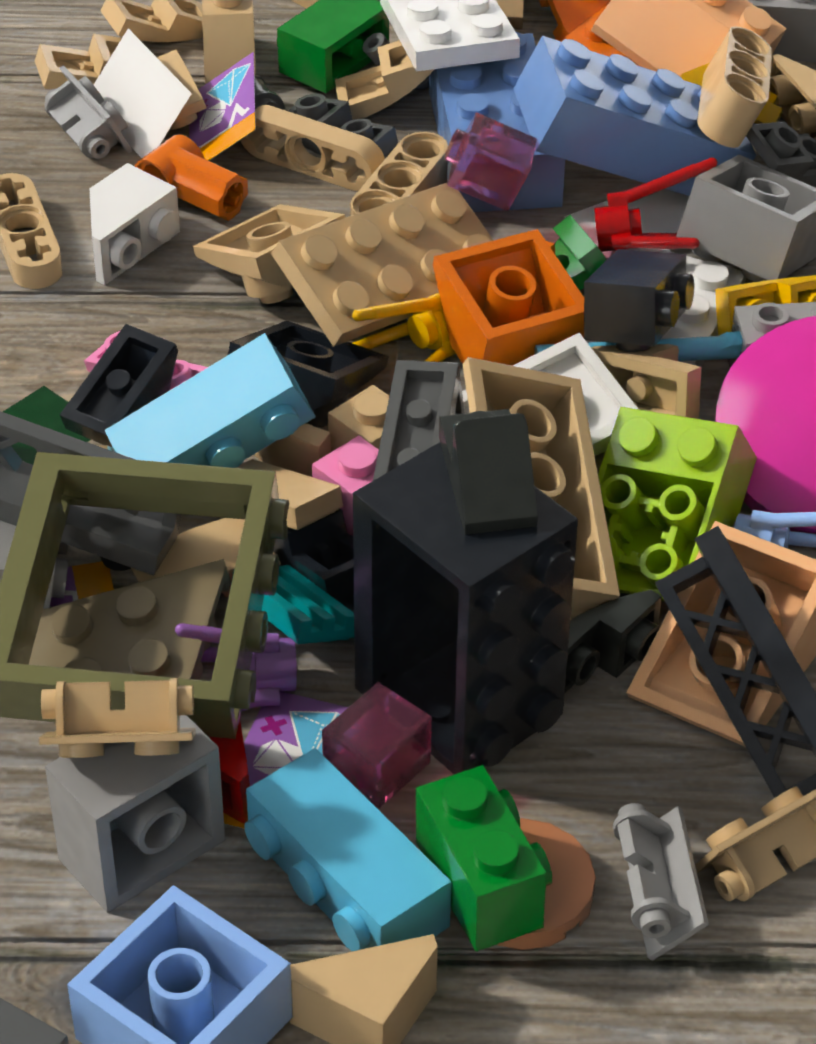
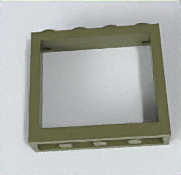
M37 452L0 583V717L56 722V719H42L41 692L42 689H56L57 681H65L66 683L111 681V709H125V681L170 680L172 678L29 665L70 505L245 519L212 680L178 678L179 686L193 685L194 715L187 716L208 737L236 739L241 710H249L250 702H255L256 672L255 670H250L253 652L263 653L266 646L268 615L266 611H261L264 595L274 596L278 585L279 557L277 554H273L275 540H285L288 533L286 519L290 503L289 500L279 499L276 471Z

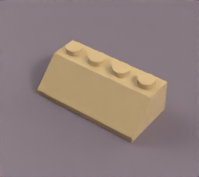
M468 357L462 365L470 413L509 409L511 414H524L528 425L534 486L578 518L570 620L596 606L618 599L620 597L581 380Z

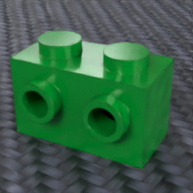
M319 0L278 27L279 73L293 78L306 86L328 93L336 87V79L354 74L372 62L363 51L365 40L374 33H382L389 41V19L380 1Z
M484 765L416 787V844L420 851L451 880V908L475 952L544 928L546 886L552 884L551 867L541 845L537 842L529 844L520 828L518 809L509 791L506 789L498 791Z

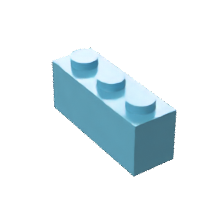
M264 333L105 429V432L116 453L136 460L237 468L245 459L273 442L292 435L298 427L316 416L288 364Z
M316 748L246 788L248 821L245 823L244 829L252 848L264 860L272 858L288 875L294 891L305 904L309 906L316 904L332 920L337 935L350 951L431 934L437 936L450 927L451 880Z

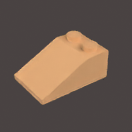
M715 521L711 529L719 526L801 669L805 672L816 657V559ZM700 551L695 560L702 557ZM711 575L677 593V596L685 610L713 616L721 591ZM729 607L725 619L738 622ZM669 610L626 692L628 697L746 747ZM695 626L704 642L708 629ZM720 632L712 658L716 665L744 671L752 645L748 638ZM760 661L756 675L770 678ZM726 681L732 694L736 697L739 684ZM752 687L743 713L748 721L767 725L783 703V699L780 694Z

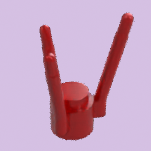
M711 157L696 164H691L627 191L607 193L608 206L594 208L598 248L600 251L607 252L631 248L696 249L700 244L697 238L677 237V233H642L640 208L628 209V204L716 167L718 164L717 159Z

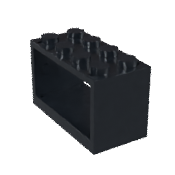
M439 442L353 492L355 688L449 771L457 774L481 765L492 767L505 758L510 749L534 733L550 729L563 714L578 518L534 486L538 513L537 527L465 535Z

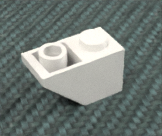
M126 163L89 188L96 281L103 285L108 284L180 232L177 187L129 163Z

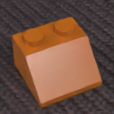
M538 229L434 256L433 268L450 344L462 364L468 357L513 366L535 355V345L557 344L577 333H580L584 338V296Z

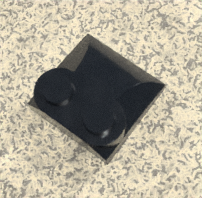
M287 320L231 341L228 351L229 355L265 333L288 364L316 417L306 424L314 427L328 426V412L346 402L348 394L359 389L387 367L389 358L387 355L350 342L333 347L324 333Z

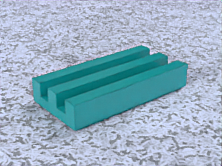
M290 565L279 566L276 593L274 596L264 595L261 610L267 612L268 621L297 644L348 640L354 637V613Z

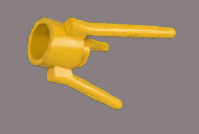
M439 292L427 298L372 306L355 310L352 313V318L355 321L375 320L413 313L407 322L367 336L364 339L353 342V344L372 349L409 335L413 343L419 348L436 350L425 361L443 362L446 358L456 354L450 344Z

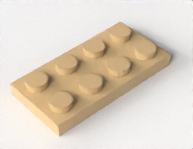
M450 181L279 240L271 255L334 347L413 315L411 313L375 320L355 321L352 318V313L355 310L427 298L438 293L433 268L434 256L490 242L493 239L455 184Z

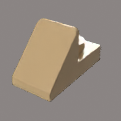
M656 344L648 350L638 352L622 351L617 349L615 345L591 347L639 410L699 419L702 367L679 362L678 346Z

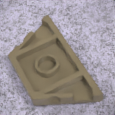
M224 559L43 609L29 665L200 680L204 669L201 662L202 656L211 646L212 642L180 637L176 634L175 627L180 623L217 627L214 614L221 592H228L231 583Z

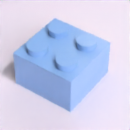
M174 885L67 984L75 1039L82 1044H267L293 1017L290 962Z

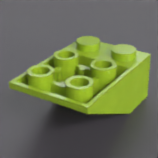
M620 406L598 473L619 593L630 595L652 590L661 595L655 582L694 562L699 549L694 538L709 531L715 521L730 527L733 526L741 511L757 459L738 425Z

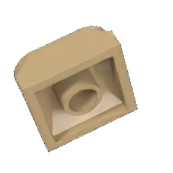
M279 204L194 245L193 249L197 258L241 277L249 297L260 298L261 302L265 304L276 303L291 297L294 293L293 286L271 255L278 241L343 219L345 214Z

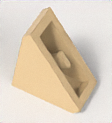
M434 934L291 964L293 1017L289 1020L290 1023L331 1044H401L437 991L438 945Z

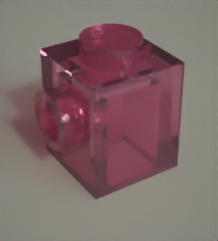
M475 112L466 132L457 128L448 145L444 160L452 163L447 186L509 211L531 171L537 138Z
M378 682L322 730L323 756L377 809H380L431 763L432 716Z

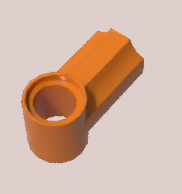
M184 135L172 136L140 159L135 167L177 187V198L227 221L234 218L240 212L241 205L248 195V180L204 159V155L196 143Z

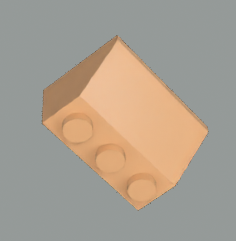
M611 0L594 23L591 31L639 66L653 71L667 69L681 76L684 72L710 63L731 27H743L761 36L770 45L772 55L787 28L770 17L766 11L756 7L748 0Z

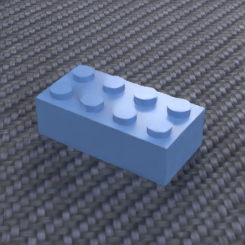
M516 32L520 38V58L434 69L429 75V94L438 135L442 136L448 144V182L452 181L473 212L562 207L565 160L535 150L513 90L536 48L533 33L521 34Z
M542 36L513 88L537 152L639 182L647 183L711 157L717 159V166L737 155H742L751 160H754L756 157L752 144L746 136L739 147L731 148L716 143L701 131L697 123L701 85L685 81L676 73L667 69L653 71L637 66L632 60L619 54H612L609 57L590 51L586 46L572 39H564L561 42ZM696 177L666 189L690 196Z

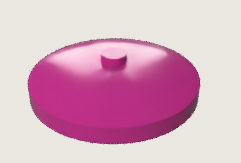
M816 316L805 317L786 323L753 342L731 366L720 389L716 405L715 422L738 425L757 456L744 498V502L751 510L771 513L816 512ZM816 526L789 527L790 531L816 534Z

